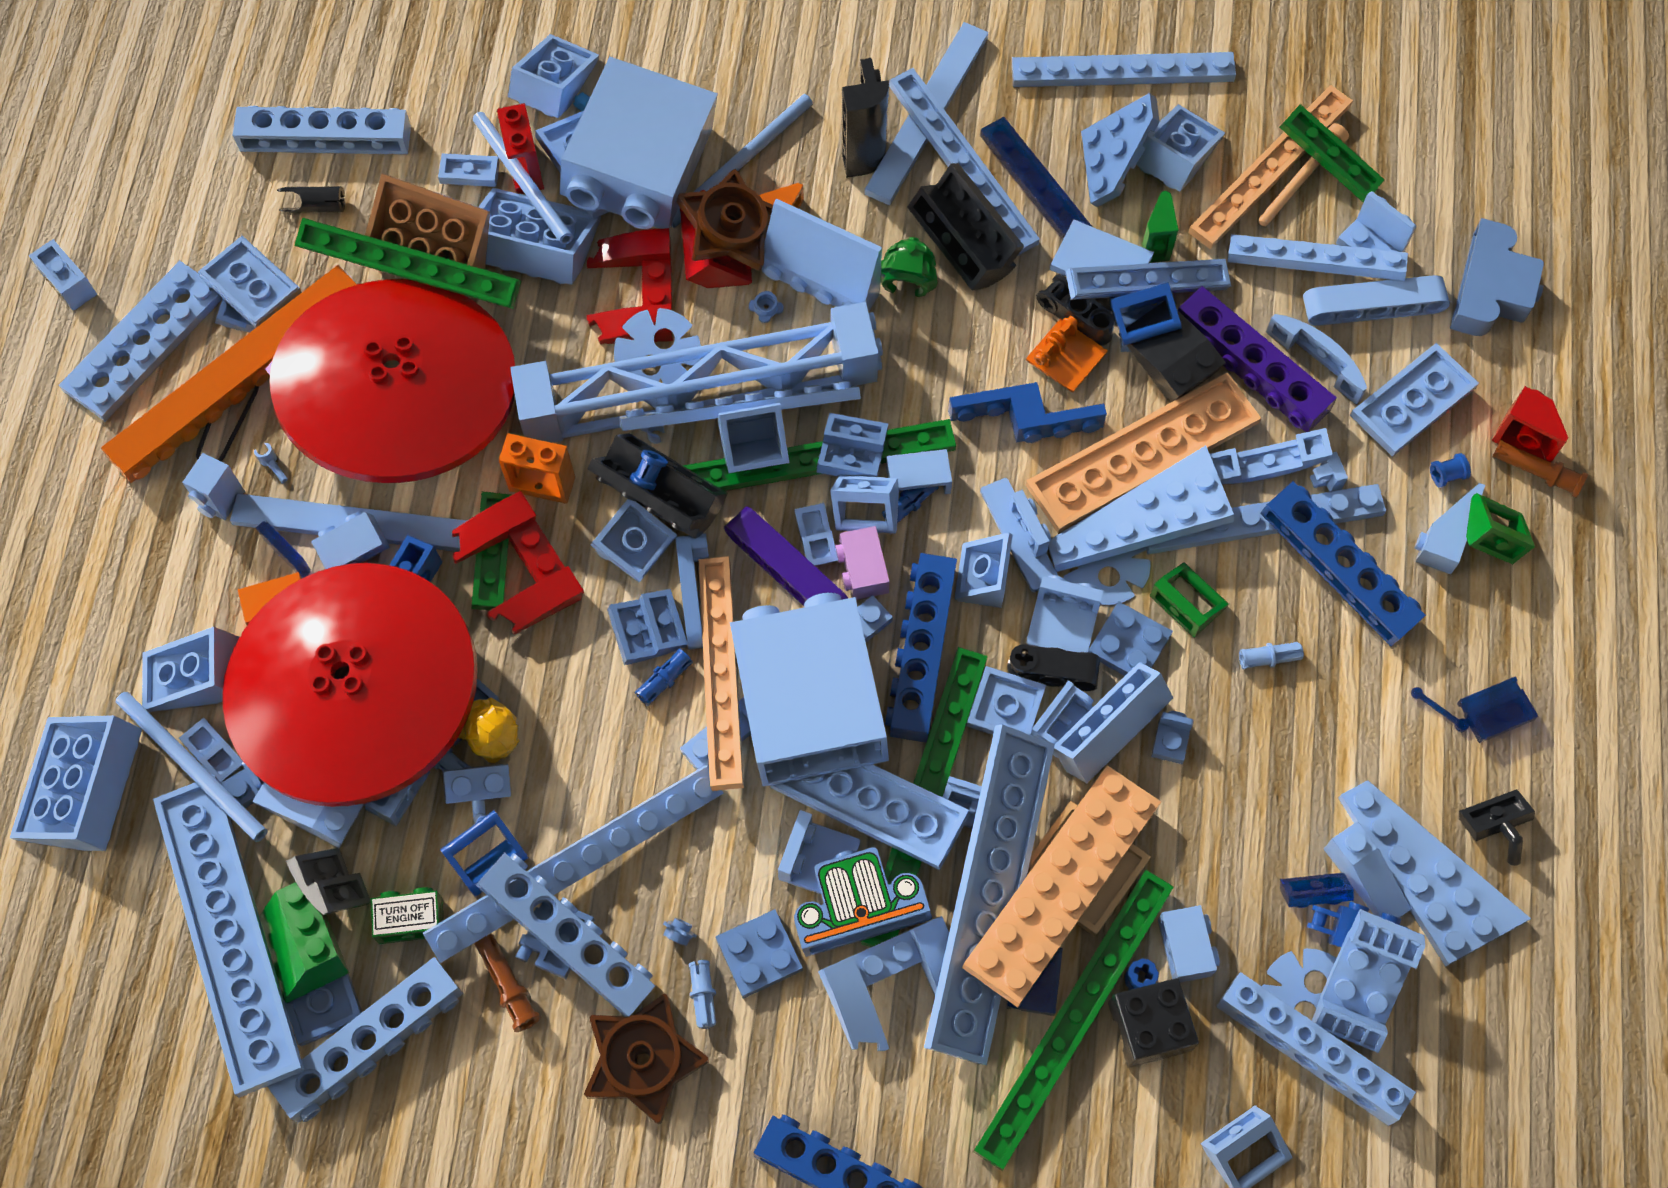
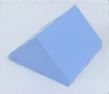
M1008 532L963 543L955 600L1002 608L1013 537L1011 533Z

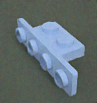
M1007 478L981 487L980 493L1001 534L1009 532L1013 535L1011 553L1032 592L1038 591L1042 576H1058L1047 555L1051 535L1047 526L1044 523L1040 524L1036 516L1038 513L1034 501L1031 498L1027 499L1023 489L1014 492Z

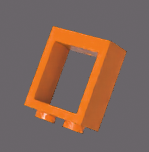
M507 433L499 457V463L509 491L514 493L522 491L523 495L567 504L576 478L567 446ZM529 459L534 460L533 463H529L527 461ZM542 485V488L536 489V486Z

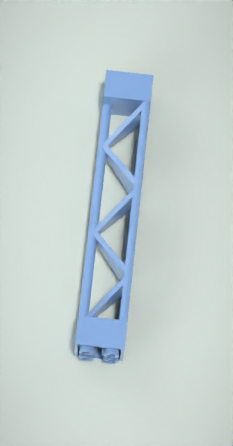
M866 302L831 308V322L553 374L549 373L546 361L510 367L521 428L524 437L553 443L563 441V438L621 428L620 416L578 424L586 411L644 401L654 408L673 404L674 409L686 408L685 403L691 402L699 390L753 380L758 381L767 389L724 397H733V401L745 400V395L751 393H762L763 397L775 396L774 391L781 389H792V393L804 392L803 387L811 385H821L822 389L833 388L834 382L850 381L851 386L877 382L878 370H882L880 356L883 355L880 338H875V316L873 312L868 313ZM815 337L788 362L784 363L743 352V350ZM832 341L834 353L820 356L829 342ZM702 358L671 384H664L630 373V371ZM721 358L741 370L709 376ZM833 365L838 366L840 375L802 382L809 370ZM609 379L628 391L597 397ZM587 380L559 404H556L554 385ZM716 398L703 400V404H715ZM656 408L655 410L644 411V413L656 412Z

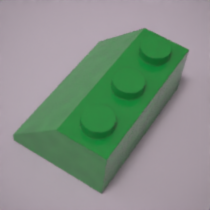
M296 882L276 891L259 915L282 995L285 1002L289 1003L349 974L327 915H323L309 902Z

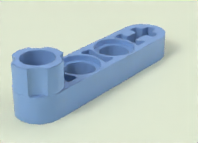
M706 533L696 539L690 535L675 537L688 650L703 648L694 562H699L698 559L709 558Z

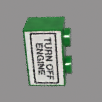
M429 887L417 888L413 890V893L402 895L397 891H388L381 893L380 897L371 898L373 939L378 944L426 939L423 932L444 920L443 898L437 890L433 891V888Z

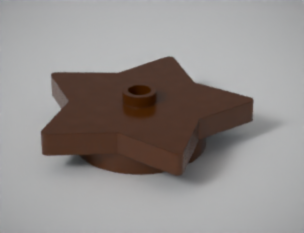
M733 169L718 185L713 186L708 191L680 193L676 201L678 206L695 228L693 261L729 256L758 271L762 270L764 265L765 237L773 205L763 201L754 190L747 187L736 169Z
M662 994L630 1017L590 1016L600 1057L584 1095L587 1099H629L655 1123H662L674 1085L709 1062L707 1055L677 1034L667 994ZM642 1053L649 1056L648 1062L638 1065L637 1057Z

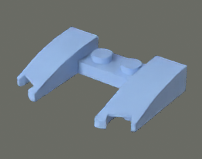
M942 916L818 971L852 1050L858 1049L859 1042L877 1043V1051L889 1049L867 986L921 963L933 993L936 995L949 937V931Z

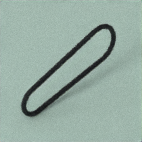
M255 385L253 393L221 456L217 460L222 462L258 393L259 386ZM208 422L205 426L196 451L197 460L201 456V450L212 423Z

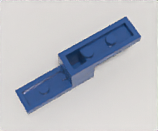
M1037 382L950 397L948 407L950 421L959 420L962 422L984 415L991 417L999 416L1009 411L1016 443L1023 441L1034 443L1042 438L1052 436L1063 438L1071 433L1081 431L1092 433L1104 427L1107 416L1104 404L1045 414Z

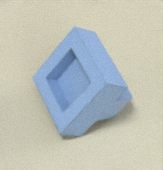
M1337 452L1332 453L1333 458L1322 462L1320 466L1313 469L1314 474L1310 475V480L1314 488L1327 486L1329 492L1342 490L1348 476Z

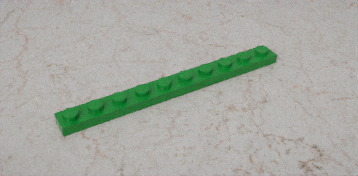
M950 419L887 430L881 464L886 463L887 456L943 449H947V452L956 451ZM823 441L787 447L789 463L734 473L728 472L725 458L683 466L724 491L822 474L816 471Z
M960 647L957 648L913 784L943 797L988 659L986 655ZM892 847L884 870L887 883L889 885L892 884L894 878L902 873L918 876L922 861ZM900 929L862 940L861 944L873 947L898 936Z
M1144 871L973 1152L1003 1171L1174 888L1172 885L1151 872Z

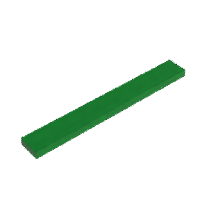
M306 218L301 220L294 245L305 250L510 309H514L522 282L516 278Z

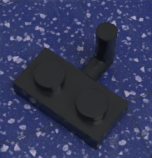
M1518 789L1460 810L1459 820L1475 841L1502 832L1509 841L1507 862L1510 865L1517 866L1521 863L1523 838L1515 827L1534 820L1535 811Z

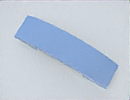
M1274 314L1271 317L1266 330L1267 334L1287 350L1297 343L1338 376L1334 385L1338 391L1356 405L1361 401L1367 389L1365 380L1355 362L1341 346L1326 334L1305 322L1279 314Z
M1326 428L1296 434V440L1237 453L1236 449L1233 448L1210 454L1222 484L1245 483L1274 478L1312 467L1333 458Z

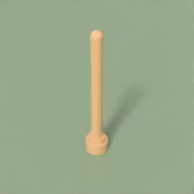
M1333 123L1328 127L1343 143L1349 139V133L1342 125ZM1312 156L1259 217V225L1267 226L1318 167L1319 163Z

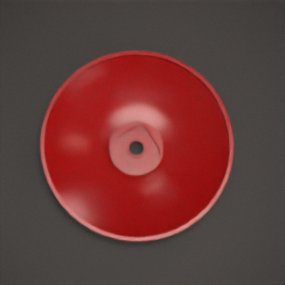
M409 279L377 280L357 284L335 292L311 306L294 321L284 334L274 354L270 370V393L276 417L288 439L299 451L316 464L336 474L365 482H412L440 475L462 465L482 451L495 438L510 414L514 402L515 393L510 367L515 366V361L510 343L497 321L484 308L465 295ZM392 360L400 363L394 368L384 366L386 362Z
M375 563L346 564L318 571L289 585L275 595L252 618L237 641L228 662L223 686V712L229 737L236 752L247 767L272 789L289 798L308 804L330 807L352 806L382 799L411 785L430 771L444 757L460 735L470 714L477 687L478 670L474 642L468 626L451 600L438 587L413 572L395 566ZM342 666L349 667V673L346 677L335 679L337 669Z

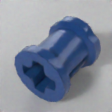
M645 449L641 453L642 460L638 469L631 474L630 479L642 488L655 490L657 486L655 481L662 467H666L668 461L658 453Z
M1458 453L1454 455L1453 459L1443 462H1431L1430 474L1436 486L1440 488L1446 486L1447 482L1459 478L1462 480L1469 479L1471 468L1465 455Z
M1143 958L1134 961L1125 974V985L1128 990L1155 984L1159 973L1155 964L1148 959ZM1139 971L1145 972L1144 978L1146 980L1143 983L1137 981Z

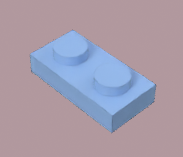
M442 153L438 174L440 184L496 187L500 165L498 156Z

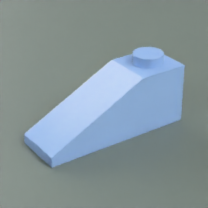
M1479 483L1432 523L1426 533H1420L1414 548L1419 550L1415 562L1450 575L1460 562L1467 541L1466 533L1471 498L1476 493L1483 494L1484 484Z
M1358 821L1332 838L1324 847V851L1374 915L1381 917L1383 912L1400 918L1411 910L1379 848Z

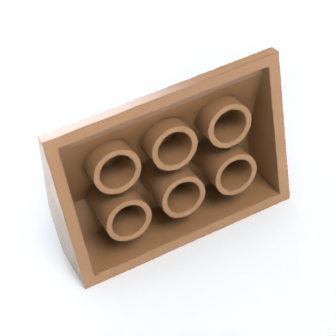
M381 174L365 236L485 270L490 211L395 177Z

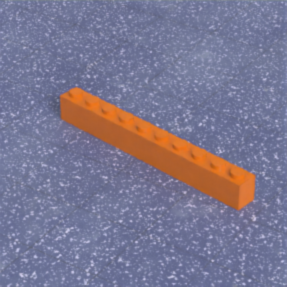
M339 265L335 266L103 445L101 449L106 457L130 483L136 479L144 478L150 472L151 467L160 460L164 461L170 458L178 446L183 442H189L198 435L199 430L208 422L213 423L222 416L224 410L232 404L240 403L246 397L247 392L253 389L255 385L261 386L269 379L270 375L265 369L273 361L281 339L296 319L325 297L357 284Z

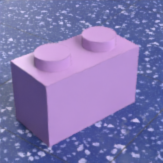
M876 526L840 533V544L835 545L838 563L844 562L846 572L842 573L845 591L850 590L852 598L856 597V600L868 598L872 595L888 594L889 578Z

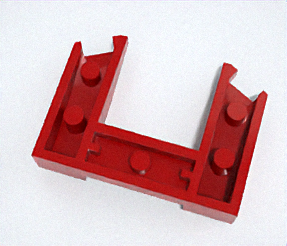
M669 228L623 233L598 240L597 244L600 248L594 258L589 257L587 259V269L642 266V306L587 315L588 325L591 327L597 324L602 332V335L598 337L600 344H615L616 338L634 340L622 326L632 316L641 311L648 310L655 325L659 308L672 310L671 237ZM666 328L658 330L654 335V342L673 341V332Z
M522 491L499 501L452 530V537L459 536L460 551L453 553L455 564L508 538L534 579L535 584L487 613L489 619L494 622L501 615L514 623L515 626L511 631L514 635L582 600L584 593L583 588L569 566L565 567L539 527L536 522L537 515Z

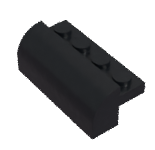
M872 58L860 59V84L842 87V159L846 178L867 175L876 171L886 154L889 80L881 81L880 70L874 69Z
M959 163L950 164L936 185L921 186L907 206L972 291L990 287L1005 278L1017 266L1014 260L1024 248V245Z
M630 433L616 435L607 455L592 458L587 468L596 474L595 478L599 482L611 486L625 498L636 501L645 507L649 513L661 517L675 529L685 532L695 539L701 536L712 524L728 495L724 490ZM645 449L658 453L668 461L666 467H662L655 481L657 484L655 490L642 488L630 479L631 474L637 471L642 460L641 453Z

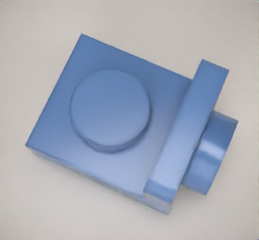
M1178 711L1163 712L1158 721L1151 757L1183 764L1194 720L1187 718L1184 713Z
M242 762L245 769L220 784L244 808H247L254 804L252 801L264 782Z

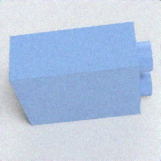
M609 56L561 158L560 195L566 196L573 205L584 210L601 208L621 215L628 224L639 229H649L652 227L670 229L679 208L676 202L677 197L680 193L686 192L713 129L718 93Z
M822 593L806 600L804 608L780 612L775 606H758L746 611L742 616L743 620L730 622L755 757L763 787L889 761L886 731L856 597L842 600L841 596L836 593Z

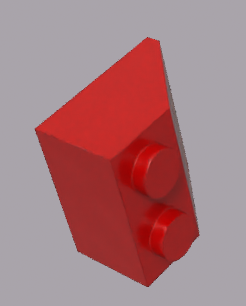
M1524 386L1506 413L1492 441L1499 444L1500 440H1503L1505 443L1552 462L1569 437L1554 401L1546 397L1542 392Z

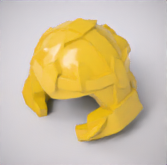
M491 697L487 700H476L473 702L468 719L458 738L462 740L467 739L472 749L471 751L476 755L484 757L490 763H496L500 759L508 757L520 742L518 739L519 725L516 724L517 717L504 704Z

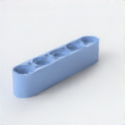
M1438 275L1405 278V281L1383 280L1312 288L1303 294L1308 322L1314 326L1436 314L1450 306L1444 279Z

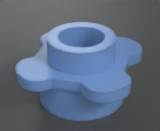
M770 291L759 293L754 300L749 302L750 311L755 312L762 323L769 322L772 316L781 314L784 309L783 304L778 302L777 297Z
M675 918L673 922L664 921L663 923L667 927L663 935L681 945L687 946L692 937H697V934L691 931L693 926L681 919Z

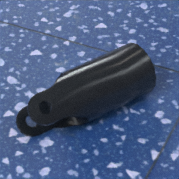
M341 186L282 187L277 189L279 192L297 193L302 201L301 207L280 208L279 211L344 212L345 198H340L345 197L343 187Z

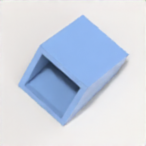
M780 403L719 413L718 426L722 450L729 473L789 463Z

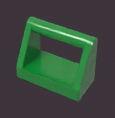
M1168 191L1161 192L1147 223L1141 247L1154 252L1150 263L1170 261L1179 231L1172 195Z
M1478 493L1472 496L1466 533L1470 547L1512 565L1535 547L1522 513ZM1490 513L1508 520V527L1493 521Z
M1185 562L1161 577L1153 585L1150 597L1194 638L1229 606V603ZM1182 576L1214 607L1203 615L1171 584Z

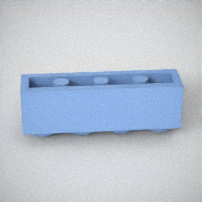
M1139 662L1055 744L1054 751L1066 772L1087 784L1173 699L1162 674Z

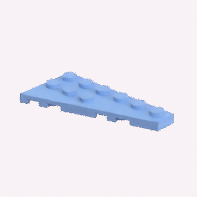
M1205 445L1049 541L1048 550L1056 572L1235 522L1234 513L1207 446Z
M1368 780L1338 797L1354 823L1358 821L1379 848L1411 907V914L1445 967L1531 919Z

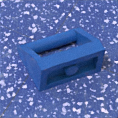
M1169 282L1111 299V308L1124 346L1182 328ZM1166 301L1172 319L1126 332L1122 313Z
M494 810L440 849L474 897L483 892L476 884L504 853L509 857L514 853L523 861L529 858ZM496 825L506 840L463 870L453 856Z

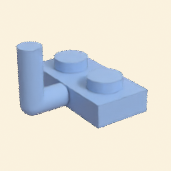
M508 764L442 770L445 803L472 801L475 824L486 816L485 799L511 797Z

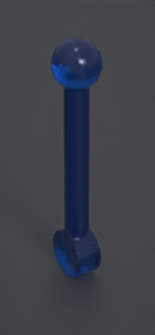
M1415 687L1411 690V696L1414 699H1421L1453 722L1457 731L1465 732L1469 728V722L1466 719H1458L1427 697L1420 687Z

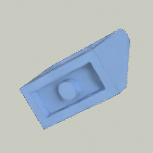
M839 475L830 490L836 530L853 531L876 526L877 533L895 534L898 518V478ZM846 502L885 504L887 521L845 519Z
M1253 1106L1200 1143L1229 1188H1251L1293 1158L1272 1117L1256 1106ZM1266 1135L1277 1152L1237 1180L1228 1161Z

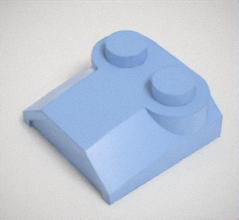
M627 499L590 545L595 548L601 558L611 561L640 582L675 537H677V534L639 503Z

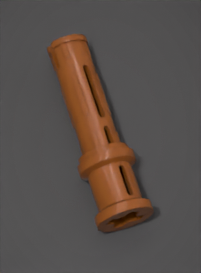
M1500 440L1492 456L1545 479V483L1549 487L1555 485L1571 492L1574 498H1577L1588 477V473L1583 472L1580 474L1564 467V463L1560 461L1553 464L1505 443L1503 440Z
M490 933L475 942L474 945L501 995L500 1005L502 1008L507 1009L514 1023L512 1025L514 1032L524 1031L539 1022L541 1019L540 1013L534 1011L527 998L529 994L527 988L519 985L503 952L498 946L494 934Z

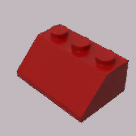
M680 208L686 280L705 288L751 284V267L729 256L700 261L692 260L695 228Z

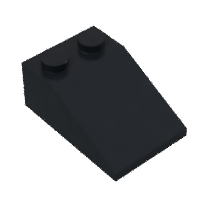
M1163 301L1126 328V332L1172 319L1166 301ZM1178 310L1181 329L1127 345L1170 403L1186 395L1218 372L1226 363L1208 338Z

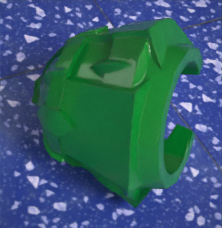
M909 237V239L901 240L892 245L885 253L884 260L881 261V283L884 289L894 293L897 287L892 283L893 281H907L920 286V288L915 290L916 297H923L937 287L938 280L933 252L926 244L919 241V238Z

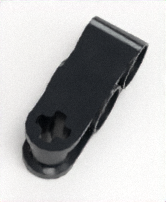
M1055 275L1052 283L1045 290L1037 293V301L1046 311L1062 320L1069 318V316L1074 317L1078 321L1077 330L1101 346L1111 341L1115 324L1114 314L1093 298L1071 300L1065 276ZM1100 325L1106 328H1098L1096 326Z
M1021 644L1012 650L1007 664V672L1050 687H1064L1070 681L1081 691H1094L1098 686L1100 657L1089 652H1072L1060 648H1044ZM1019 659L1025 660L1026 666H1021Z

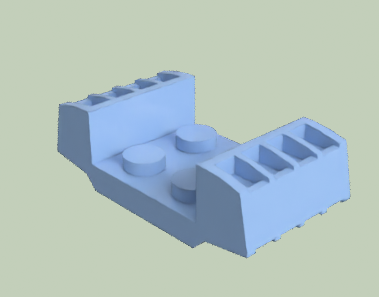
M1360 909L1330 972L1312 1021L1331 1034L1379 1053L1388 1034L1386 1022L1411 967L1417 968L1425 949L1424 935Z

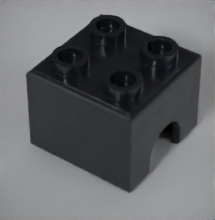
M1179 977L1116 993L1108 1002L1113 1021H1117L1121 1031L1124 1046L1122 1051L1127 1068L1192 1052L1199 1044Z

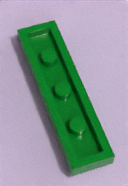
M1301 104L1279 127L1363 203L1366 196L1371 191L1375 192L1384 182V178Z
M482 491L480 512L512 494ZM508 538L476 554L471 609L490 611L504 602Z

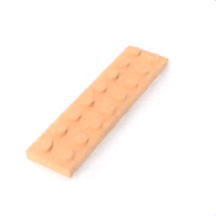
M1227 372L1028 479L1026 487L1057 533H1060L1205 445L1208 451L1254 427L1259 424L1261 417Z
M1107 765L975 947L962 968L1018 1008L1157 810L1161 801Z

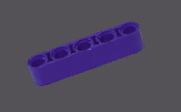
M746 506L724 526V530L730 539L803 606L810 597L822 593H836L841 596L842 600L848 599L847 595L750 507Z

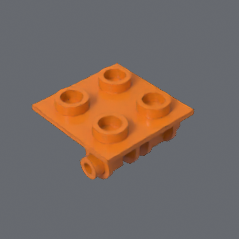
M1069 316V318L1060 319L1028 355L1026 361L1073 393L1106 355L1108 350L1077 330V319Z

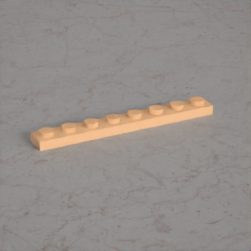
M1330 85L1307 110L1328 128L1351 107L1353 100ZM1283 132L1190 226L1188 233L1211 250L1306 151Z
M729 556L698 559L710 788L712 791L744 788L737 663L730 622H734L731 562Z

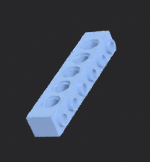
M248 106L236 108L232 136L240 152L408 155L411 124L407 111L397 108L344 109L341 107L287 108L285 106Z
M504 853L476 886L623 1016L630 1017L656 986L650 981L653 975L639 963L635 967L625 959L628 953L616 942L613 941L609 945L600 937L603 931L591 920L588 919L584 923L575 915L578 909L564 897L559 901L550 893L553 887L539 875L534 879L527 873L525 869L528 865L514 853L509 857ZM518 879L525 883L527 891L523 897L516 898L509 893L508 885L512 880ZM544 901L550 905L552 912L547 920H540L534 915L533 909L537 902ZM564 923H569L576 929V937L572 942H565L559 936V928ZM589 945H594L601 951V959L595 965L589 964L584 958V951ZM614 967L623 969L626 974V980L620 987L614 986L609 980L610 971Z
M433 957L302 1059L305 1071L267 1087L290 1119L297 1123L302 1120L307 1122L321 1111L320 1106L330 1098L335 1100L342 1096L349 1089L348 1084L358 1076L363 1078L370 1074L377 1067L376 1062L386 1054L391 1056L398 1052L405 1044L403 1041L413 1033L417 1035L426 1030L432 1024L431 1019L441 1011L446 1013L453 1009L459 1003L458 998L463 993L439 961ZM431 992V1000L427 1005L422 1007L416 1005L417 997L421 993ZM396 1013H403L404 1020L402 1024L397 1028H390V1018ZM375 1034L376 1042L374 1046L368 1050H363L361 1046L363 1039L367 1035ZM341 1056H347L348 1064L346 1068L335 1072V1061ZM319 1077L320 1086L317 1091L307 1094L306 1085L308 1081Z
M1241 972L1232 981L1216 1006L1388 1126L1399 1121L1416 1093Z

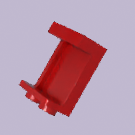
M525 103L498 108L497 114L507 158H517L540 190H544ZM513 178L516 193L525 194Z

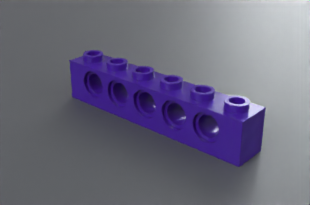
M1201 286L1178 308V311L1207 337L1226 362L1223 366L1243 379L1249 389L1256 390L1262 395L1272 408L1278 409L1287 416L1293 426L1301 428L1304 432H1310L1331 411L1337 399L1336 396L1206 288ZM1203 322L1211 323L1213 326H1207ZM1226 340L1232 341V342H1234L1235 344H1234V345L1228 344V343L1226 342ZM1247 359H1253L1257 363H1251ZM1270 378H1276L1280 382H1274ZM1292 396L1299 397L1302 401H1297Z

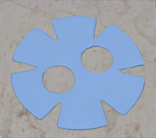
M659 308L654 325L649 311L644 310L632 316L622 326L634 340L616 338L614 360L615 362L647 355L699 347L701 344L697 335L681 339L692 327V324L681 314L669 309ZM663 328L671 330L675 337L673 345L668 349H660L654 342L655 333ZM700 359L662 365L659 372L655 375H646L642 370L630 371V373L658 382L661 378L664 384H671L687 372L681 364L694 366Z
M1146 547L1077 566L1078 569L1064 575L1063 578L1067 582L1075 584L1089 583L1096 586L1097 589L1104 591L1101 605H1114L1118 601L1123 603L1135 596L1126 581L1140 588L1145 586L1150 574L1151 562L1149 559L1132 558L1145 551ZM1104 567H1113L1119 572L1120 580L1114 586H1105L1099 581V571Z
M1304 948L1302 968L1294 953L1290 951L1280 956L1267 970V974L1282 986L1264 984L1262 987L1293 1008L1301 1001H1308L1317 1008L1321 993L1314 994L1308 991L1304 985V978L1310 971H1319L1328 979L1337 958L1321 950ZM1332 1034L1333 1036H1335V1037L1338 1038L1339 1040L1342 1039L1341 1037H1338V1036Z

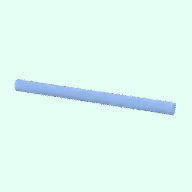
M806 94L799 97L694 192L708 191L713 186L718 185L733 169L739 171L813 105L811 98ZM680 207L672 222L671 227L673 228L681 223Z
M477 112L473 116L475 125L560 244H569L573 239L571 232L517 158H507L503 138L485 113Z
M123 692L116 698V703L255 842L261 841L267 835V829L129 692Z

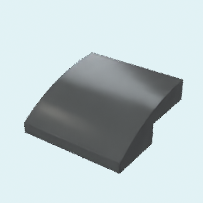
M339 848L297 855L286 861L302 893L323 915L371 903L361 874L349 875Z

